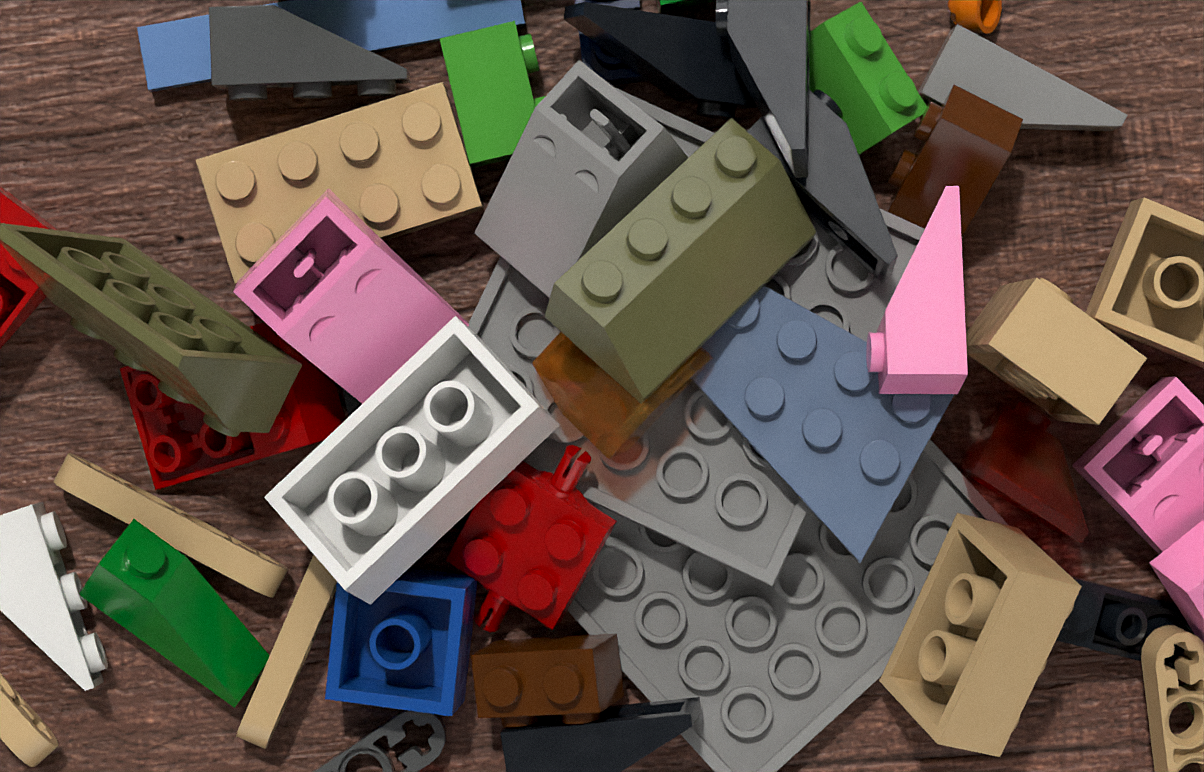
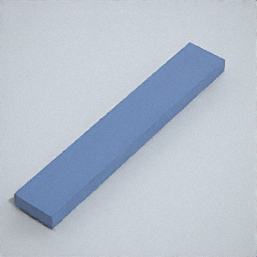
M288 0L265 4L282 8L373 53L440 41L439 38L515 21L516 27L525 26L521 0ZM209 15L137 27L147 87L150 92L211 81Z

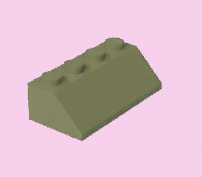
M731 118L554 283L545 318L642 404L814 238L816 230L781 161Z

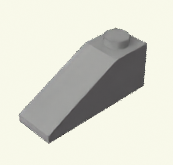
M958 24L950 30L918 90L927 107L930 102L942 106L953 85H956L1022 118L1023 121L1020 129L1113 131L1121 127L1128 116Z

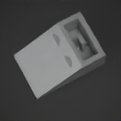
M578 60L535 107L475 230V234L550 298L554 283L684 163L688 156L665 127Z

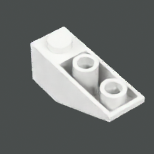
M43 502L0 515V611L85 691L95 688L104 682L101 670L108 668L107 657L96 632L88 634L80 610L87 608V600L79 595L83 586L77 573L67 574L59 550L66 548L67 542L59 517L55 511L46 513Z

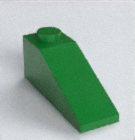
M135 519L131 521L99 562L79 593L81 597L234 708L269 659L270 655L189 559Z

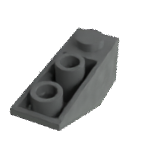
M275 5L209 7L212 86L218 90H228L229 100L231 101L268 99L267 88L293 87V98L332 97L331 86L357 85L358 96L396 95V84L410 83V73L406 68Z

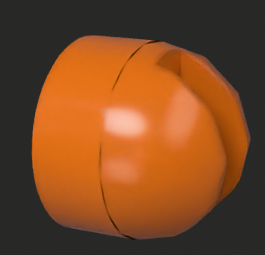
M949 0L948 9L952 13L951 20L955 26L958 24L973 33L989 34L995 30L999 23L1002 0Z

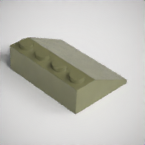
M0 223V243L49 300L72 316L70 324L76 330L96 339H104L116 348L113 355L120 362L140 371H148L159 379L158 388L164 394L177 401L193 404L205 413L203 421L212 429L232 437L239 436L240 432L269 433L302 367L301 363L123 238Z

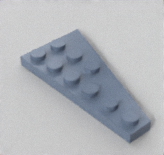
M763 286L680 368L684 370L705 393L707 398L771 468L793 489L805 505L826 525L860 564L955 394H879L878 372H868L866 341L770 288Z

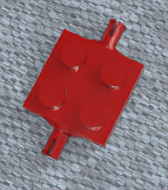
M574 445L567 446L554 473L535 469L522 461L474 506L446 561L480 582L489 591L479 612L474 617V621L479 627L489 618L483 630L488 632L498 631L510 606L520 608L553 630L562 621L617 521L591 505L576 488L584 470L591 462V456L586 451L577 458L582 448Z

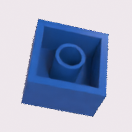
M410 567L371 605L345 591L337 582L325 699L453 716L465 701L477 580L464 574Z

